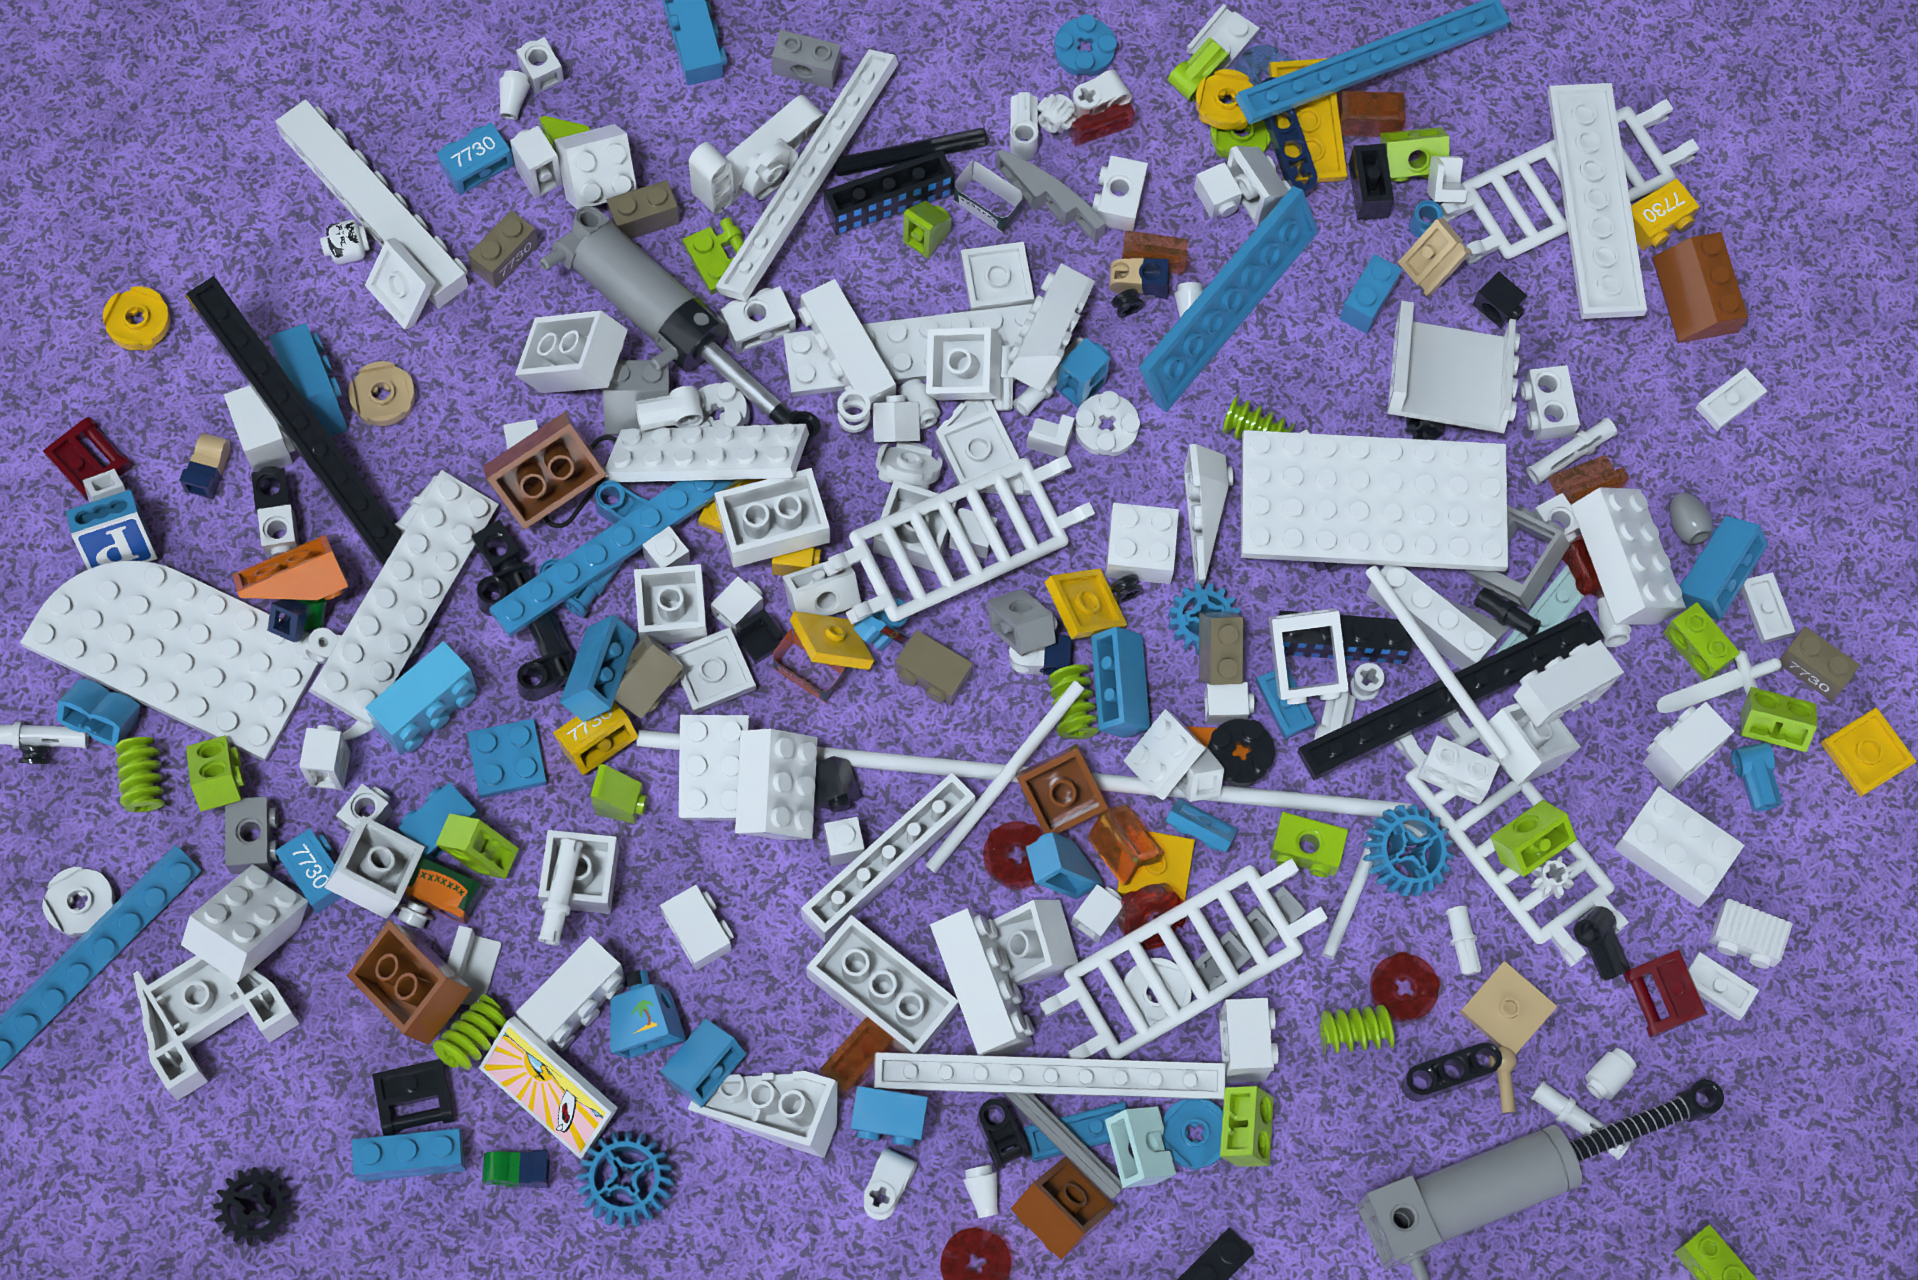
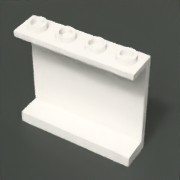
M1401 301L1395 324L1387 414L1504 433L1507 422L1514 421L1517 402L1512 401V398H1515L1518 386V379L1513 378V375L1517 373L1519 356L1514 355V352L1517 353L1520 343V334L1515 333L1516 320L1509 319L1505 335L1502 337L1413 322L1414 302Z

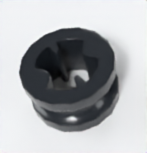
M1136 289L1125 290L1112 299L1111 304L1114 308H1118L1117 315L1119 318H1125L1137 313L1144 306L1142 299L1137 298L1139 293Z
M1136 574L1124 576L1111 584V591L1117 593L1115 597L1117 603H1124L1143 593L1142 585H1137L1139 579Z
M19 746V750L22 751V757L18 758V763L50 764V759L47 758L46 754L51 751V747Z

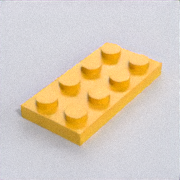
M1328 58L1270 62L1268 66L1269 77L1277 78ZM1335 92L1294 108L1317 173L1316 183L1345 181L1347 178L1337 95ZM1277 115L1274 117L1277 127L1286 129L1290 126V122L1285 116ZM1284 145V152L1289 157L1295 158L1300 155L1296 145ZM1299 173L1295 180L1306 184L1308 178H1303Z

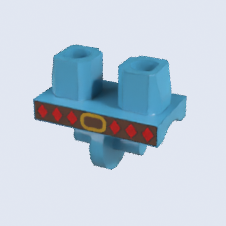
M894 598L897 606L905 603L901 599ZM882 610L859 621L853 629L866 643H872L877 649L882 651L892 640L903 644L909 638L904 632L896 628L905 624L909 616L897 622H892L887 617L885 610Z

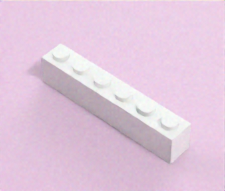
M953 773L949 774L801 908L802 920L826 943L850 915L854 917L953 828L975 804L976 796Z

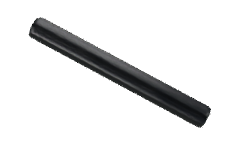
M976 128L842 156L835 162L834 169L837 176H844L905 163L943 150L944 154L983 147L987 145V134L984 128Z

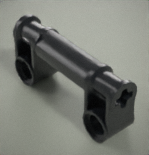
M529 562L517 563L504 571L480 580L477 585V603L482 613L492 616L489 611L491 606L533 579L531 575L532 567ZM490 592H496L500 595L495 600H488L484 596ZM552 610L527 626L542 656L521 665L517 672L518 693L527 701H538L558 691H564L574 664L571 659L573 653ZM530 677H536L541 681L536 686H528L524 683Z

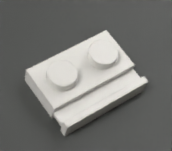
M1223 4L1187 46L1186 52L1194 54L1211 37L1230 55L1228 60L1218 70L1229 69L1258 35L1260 28L1237 12H1231Z

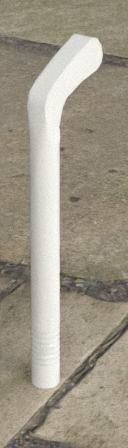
M1403 824L1405 829H1409L1415 837L1420 838L1423 836L1413 826ZM1365 848L1322 951L1321 955L1328 959L1334 960L1368 878V869L1373 865L1372 861L1366 862L1363 860L1365 855L1370 854L1369 849Z

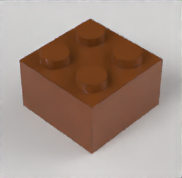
M1077 744L1016 773V778L1044 834L1051 832L1058 834L1108 809L1107 803Z

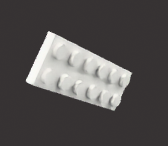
M806 424L694 426L687 428L662 427L643 431L635 428L621 429L605 467L607 474L605 479L606 481L652 482L794 478L809 432Z

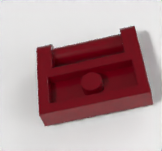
M91 417L81 420L43 450L45 456L86 501L88 496L82 480L115 469L118 476H122L133 466V462L126 455H121L98 430V424ZM83 438H88L109 460L110 464L103 468L79 441Z
M1679 949L1632 968L1623 974L1626 983L1631 984L1647 1021L1648 1027H1646L1650 1038L1708 1015ZM1650 974L1654 978L1670 1016L1664 1020L1660 1019L1643 979Z

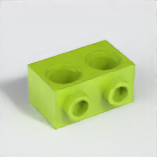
M1698 602L1675 617L1663 632L1703 681L1711 679L1724 671L1740 654L1738 649Z
M1750 687L1740 714L1741 736L1807 752L1817 728L1816 703Z
M226 735L186 746L190 785L200 812L241 801L239 787L245 785L240 766H242L241 758L236 746L230 748Z
M449 813L436 842L438 847L473 872L506 879L519 850L518 847L480 819Z
M1258 1086L1225 1087L1220 1157L1237 1167L1270 1166L1273 1096Z

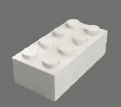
M1599 487L1571 505L1615 624L1655 625L1686 608L1682 599L1681 588L1676 583L1670 567V559L1664 552L1659 539L1658 528L1653 523L1648 510L1647 499L1642 494L1641 489Z
M967 908L930 924L977 1053L981 1056L1007 1057L1033 1046L1034 1043L1031 1035L1035 1033L1029 1017L1027 1015L1023 1016L1019 1003L1022 1002V996L1015 983L1011 984L1006 971L1010 970V965L1005 953L998 951L994 940L998 938V933L992 920H987L986 917Z
M852 915L848 917L806 967L807 978L901 1053L922 1054L958 1011L959 1002L954 996Z

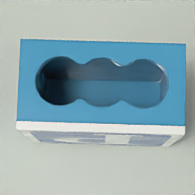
M131 489L66 510L72 538L87 569L112 562H149L157 559L150 531Z

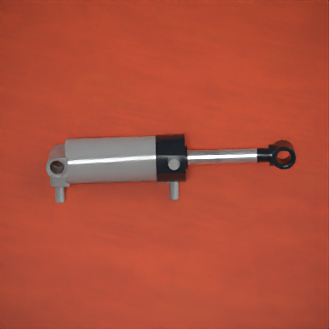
M591 206L579 208L576 211L571 232L553 243V251L540 259V266L545 270H549L561 262L569 270L573 268L652 339L655 345L662 351L650 360V365L654 370L658 371L671 361H674L683 371L691 372L707 361L777 425L806 424L809 436L802 456L810 454L820 433L821 424L819 419L810 412L797 410L791 412L719 347L728 332L729 326L702 300L692 295L600 210Z

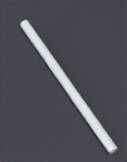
M1375 565L1369 568L1365 574L1500 762L1508 758L1511 753L1378 567Z
M1075 680L1072 682L926 863V867L935 874L1083 692V686Z

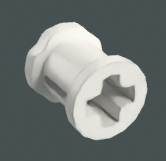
M1373 663L1360 665L1356 669L1350 683L1352 695L1361 701L1374 699L1384 682L1382 669ZM1368 678L1372 681V683H1369L1366 686L1362 683V681L1364 682Z

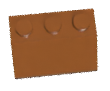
M1722 232L1690 237L1653 256V264L1678 343L1739 333L1748 318V314Z

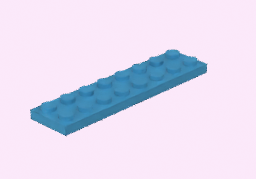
M1292 186L1286 195L1279 200L1275 208L1261 221L1258 228L1241 245L1229 262L1222 267L1218 275L1204 288L1200 296L1183 313L1182 317L1164 335L1160 343L1139 366V370L1155 405L1163 411L1168 412L1318 234V229L1303 189Z

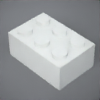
M603 311L537 317L534 319L515 376L541 393L608 388L613 378L620 352L623 349L628 329Z
M812 468L797 471L794 478L766 479L714 493L717 514L733 568L830 543V527Z
M680 715L679 818L681 820L736 821L740 737L742 730H751L749 715Z
M775 729L741 731L735 833L778 840L812 839L818 737Z
M1658 786L1614 849L1700 908L1710 897L1745 845Z
M252 864L190 915L181 945L238 983L298 931L308 905V900Z
M590 936L516 1011L518 1019L552 1050L563 1052L574 1041L576 1036L573 1033L582 1024L585 1027L589 1026L600 1013L598 1008L607 999L611 1002L614 996L619 995L623 991L625 986L622 983L625 981L622 966Z

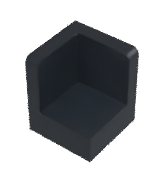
M765 608L736 626L737 639L755 665L772 655L783 640L781 631Z

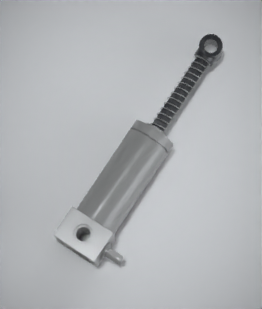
M1707 1079L1699 1080L1690 1088L1677 1093L1673 1101L1667 1100L1665 1104L1659 1103L1656 1108L1650 1107L1648 1111L1642 1110L1641 1114L1634 1113L1631 1118L1625 1117L1624 1121L1617 1120L1616 1124L1609 1123L1608 1127H1601L1599 1131L1593 1130L1591 1134L1585 1133L1582 1138L1576 1137L1574 1141L1568 1140L1556 1124L1549 1125L1416 1180L1411 1175L1371 1191L1356 1206L1385 1271L1399 1265L1409 1264L1416 1280H1431L1422 1258L1427 1256L1439 1244L1580 1187L1582 1184L1580 1161L1584 1163V1160L1587 1158L1592 1160V1156H1600L1605 1151L1608 1153L1609 1149L1612 1148L1617 1150L1619 1145L1625 1146V1143L1629 1141L1633 1143L1634 1139H1642V1136L1646 1134L1650 1136V1133L1654 1131L1658 1133L1659 1129H1666L1669 1125L1674 1126L1678 1121L1683 1123V1119L1687 1122L1706 1120L1722 1107L1724 1103L1723 1090L1714 1081ZM1696 1093H1701L1707 1097L1709 1101L1708 1108L1698 1104ZM1394 1219L1399 1220L1402 1223L1403 1228L1398 1227L1395 1224Z

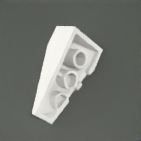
M1190 444L1184 465V479L1195 584L1199 583L1203 590L1228 486H1233L1232 466L1227 467L1226 455L1198 444Z

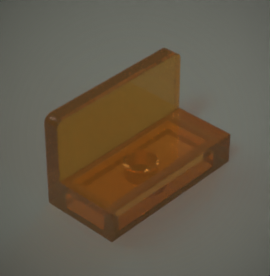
M1126 231L1121 259H1169V272L1183 275L1187 260L1188 240Z
M1604 455L1558 472L1549 477L1548 480L1556 496L1563 493L1572 505L1599 487L1624 488L1629 476L1624 467L1614 470L1608 457Z
M1128 805L1109 808L1101 812L1088 835V841L1123 886L1130 884L1139 867L1159 863L1164 855V851Z

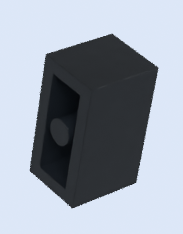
M1385 143L1355 145L1348 164L1357 220L1388 218L1394 202L1386 145Z

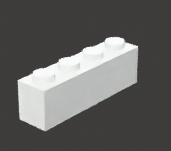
M1062 263L1055 274L1048 272L1040 288L1045 293L1043 297L1040 295L1036 297L1029 311L1034 314L1032 320L1028 318L1025 320L1018 334L1023 340L1021 344L1015 342L1007 357V360L1012 362L1007 372L1008 375L1039 391L1043 390L1064 355V349L1070 341L1071 333L1079 320V314L1085 306L1094 285V280Z
M1385 565L1380 571L1436 650L1461 670L1485 659L1510 630V627L1502 626L1497 621L1436 593L1403 566ZM1371 582L1366 595L1397 618Z

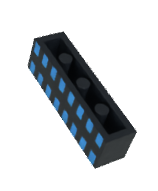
M943 150L824 190V210L835 235L906 211L908 208L924 201L932 202L952 195L954 191V174Z
M1279 610L1277 616L1302 612ZM1340 615L1345 660L1406 664L1412 652V638L1398 619ZM1330 626L1282 632L1285 655L1334 659Z

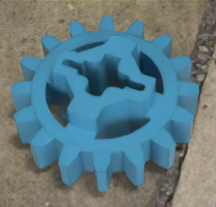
M1196 583L1194 592L1185 587L1182 591L1183 598L1175 596L1173 600L1175 607H1170L1168 616L1173 618L1169 621L1168 628L1171 630L1177 629L1173 639L1175 641L1183 639L1185 641L1184 650H1187L1191 645L1195 646L1196 655H1199V613L1234 612L1240 615L1239 608H1231L1234 605L1235 598L1225 599L1226 589L1224 588L1220 589L1218 593L1214 592L1213 583H1209L1207 590H1202L1201 585ZM1191 603H1193V609L1186 611V614H1183L1185 608Z

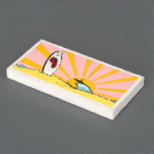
M515 1016L507 1020L479 1066L481 1071L580 1159L587 1156L588 1149L594 1146L618 1109L616 1105Z

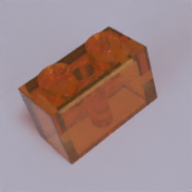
M1342 91L1338 101L1342 136L1380 137V133L1402 131L1405 123L1404 92Z
M866 1017L820 1068V1076L836 1080L838 1082L837 1092L847 1100L857 1089V1086H860L874 1070L875 1053H889L893 1049L894 1039L869 1017Z

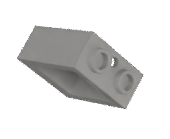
M1507 505L1508 543L1516 531L1520 529L1549 543V545L1523 584L1497 571H1465L1473 583L1482 588L1485 587L1490 592L1507 600H1512L1519 606L1529 610L1569 548L1570 543L1564 535L1565 530L1557 523L1550 520L1544 523L1538 520L1537 516L1526 508L1520 507L1517 510Z

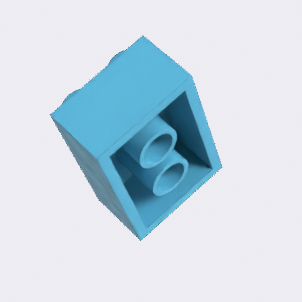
M443 641L365 708L372 719L371 722L374 728L401 756L406 751L409 753L415 751L423 743V737L432 729L439 730L448 722L449 714L456 708H464L469 705L475 698L477 687L471 669Z

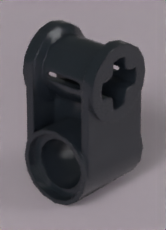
M990 1099L984 1102L979 1109L977 1123L997 1171L1002 1170L1003 1165L1020 1157L1029 1158L1030 1151L1021 1131L1017 1128L1006 1103L998 1099ZM989 1109H996L1002 1114L1003 1122L995 1126L990 1125L985 1121L984 1113Z

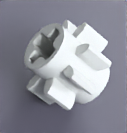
M1051 94L1048 98L1044 97L1036 107L1041 112L1038 116L1039 124L1050 133L1068 131L1076 121V118L1072 116L1075 111L1073 102L1062 94H1057L1056 96Z
M1561 856L1557 860L1546 861L1541 865L1542 867L1539 866L1531 872L1537 876L1531 887H1538L1543 892L1542 898H1545L1548 894H1555V897L1560 899L1564 895L1563 888L1570 889L1574 885V882L1568 879V875L1573 871V867H1566L1562 863ZM1549 874L1551 877L1556 876L1558 878L1557 882L1554 878L1548 879L1546 875Z

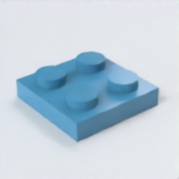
M534 718L467 732L480 799L547 785Z

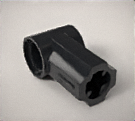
M1596 906L1577 922L1574 927V935L1581 945L1588 948L1601 979L1609 980L1626 973L1630 966L1614 932L1617 925L1615 915L1608 908Z

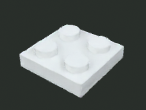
M391 238L385 241L365 286L403 329L406 330L416 324L436 282L396 238Z
M1024 242L961 250L960 256L970 311L1034 303L1035 298Z
M730 627L671 651L684 666L681 669L679 681L694 715L756 690V684Z
M1165 709L1124 759V762L1155 796L1164 800L1206 747L1173 713Z

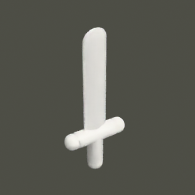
M1739 650L1740 654L1735 658L1737 669L1661 697L1657 702V710L1661 713L1682 710L1744 687L1747 696L1750 687L1758 688L1755 679L1780 670L1782 666L1781 661L1777 658H1772L1771 660L1751 666L1747 653Z

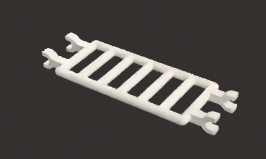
M1667 99L1638 115L1629 106L1616 110L1618 123L1626 121L1660 174L1645 182L1622 146L1626 176L1633 185V188L1628 190L1630 202L1650 194L1676 179L1672 168L1694 160L1693 154L1699 151L1694 139H1691L1677 149L1663 155L1647 132L1646 128L1658 125L1669 119L1667 114L1672 112L1673 108ZM1554 140L1465 180L1462 183L1467 190L1465 202H1444L1440 205L1443 210V218L1447 223L1473 209L1490 235L1483 240H1476L1466 245V248H1470L1472 251L1465 259L1468 265L1481 260L1484 256L1497 250L1500 251L1505 259H1511L1568 232L1566 219H1564L1530 165L1546 158L1560 180ZM1517 170L1520 172L1552 222V226L1539 232L1536 230L1503 178L1504 176ZM1492 183L1526 238L1510 244L1476 189Z
M1067 456L1060 457L1035 470L1029 459L1021 458L852 531L849 538L854 548L829 557L828 561L822 564L827 576H830L844 568L861 562L877 594V597L859 603L846 612L851 625L882 610H885L890 621L897 622L1065 547L1069 542L1065 529L1080 524L1095 514L1090 502L1072 511L1057 516L1041 484L1048 479L1064 474L1065 470L1072 467ZM1022 473L1053 538L1039 544L1006 479ZM992 485L995 486L1026 549L1012 556L1009 555L978 492ZM964 497L967 498L998 560L997 563L983 569L950 504ZM936 509L939 510L970 575L954 581L922 515ZM908 521L911 522L942 587L927 594L894 530L895 527ZM878 534H882L913 597V600L897 606L865 541Z
M1458 712L1439 720L1454 735L1455 739L1451 742L1466 748L1479 739L1491 753L1488 758L1499 762V765L1506 772L1502 763L1493 751L1488 748L1475 726L1469 728ZM1410 734L1393 743L1398 751L1414 767L1405 776L1408 784L1431 813L1441 818L1440 824L1442 827L1449 829L1447 833L1536 944H1543L1551 939L1560 950L1562 957L1572 967L1582 960V957L1587 953L1571 938L1564 929L1596 906H1603L1613 912L1617 921L1616 929L1614 930L1615 934L1623 930L1629 923L1606 898L1614 892V884L1582 844L1576 840L1566 847L1576 859L1567 866L1573 867V871L1568 875V879L1573 880L1579 874L1586 871L1598 887L1540 928L1528 912L1552 894L1542 898L1543 892L1537 888L1519 901L1507 884L1520 876V874L1508 867L1497 874L1485 859L1495 851L1491 838L1476 847L1464 831L1520 791L1533 806L1545 800L1531 781L1517 785L1513 778H1511V782L1455 821L1443 805L1455 797L1456 794L1444 789L1434 794L1422 779L1417 778L1426 755L1418 746L1413 735Z
M1293 859L1288 860L1262 877L1254 866H1245L1066 969L1064 977L1070 987L1041 1002L1040 1007L1045 1016L1049 1017L1078 1000L1097 1033L1096 1037L1068 1052L1070 1059H1088L1099 1051L1106 1049L1113 1060H1120L1300 956L1303 952V947L1297 937L1324 923L1328 918L1320 906L1289 925L1269 889L1297 874L1299 869ZM1247 881L1286 945V948L1270 957L1266 954L1230 893L1231 890ZM1216 899L1220 901L1256 962L1255 966L1241 974H1238L1200 910V908ZM1186 916H1189L1227 981L1210 992L1171 928L1172 924ZM1159 933L1197 998L1180 1009L1177 1007L1141 945V942ZM1129 950L1167 1015L1151 1026H1148L1111 962V959ZM1099 967L1137 1033L1121 1043L1117 1042L1080 978Z

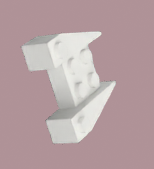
M196 955L151 984L146 981L139 971L133 973L137 996L140 999L144 1032L147 1035L150 1062L167 1091L177 1101L208 1082L189 1049L247 1012H249L260 1032L269 1043L300 1024L276 986L254 969L237 983Z

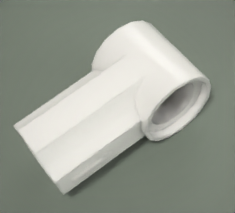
M1019 92L1017 95L1012 96L1010 107V152L1024 160L1033 158L1038 150V109L1036 108L1038 106V97L1031 95L1030 92Z
M693 386L676 388L668 396L635 401L637 420L641 431L676 425L678 428L697 427L704 421L697 388Z
M1340 692V698L1325 700L1321 724L1317 726L1314 740L1351 723L1356 697L1350 695L1349 692Z

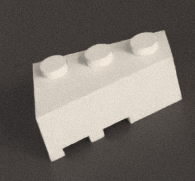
M1601 640L1590 646L1583 643L1569 653L1570 657L1565 660L1559 656L1544 667L1545 671L1538 673L1537 670H1534L1520 680L1522 686L1513 696L1536 728L1561 718L1564 712L1570 709L1573 712L1579 710L1582 707L1580 703L1586 700L1590 704L1598 701L1624 673Z

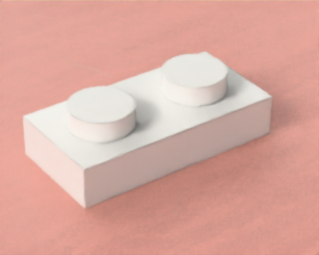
M1744 368L1698 403L1695 409L1718 432L1764 397L1767 390L1747 368Z
M1773 572L1748 578L1740 590L1761 644L1792 637L1796 631Z
M1701 952L1696 955L1688 968L1700 996L1738 1021L1743 1018L1759 991Z

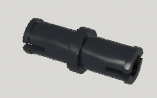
M1485 587L1475 598V606L1496 617L1497 622L1502 626L1509 625L1526 635L1527 638L1534 636L1540 628V620L1519 609L1518 604L1514 601H1506Z

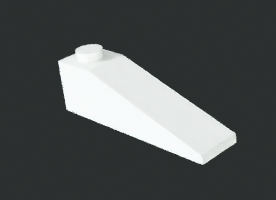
M793 1071V1074L778 1075L762 1073L759 1076L729 1075L702 1108L691 1101L688 1110L790 1148L825 1158L837 1126L838 1082L834 1079L806 1071Z

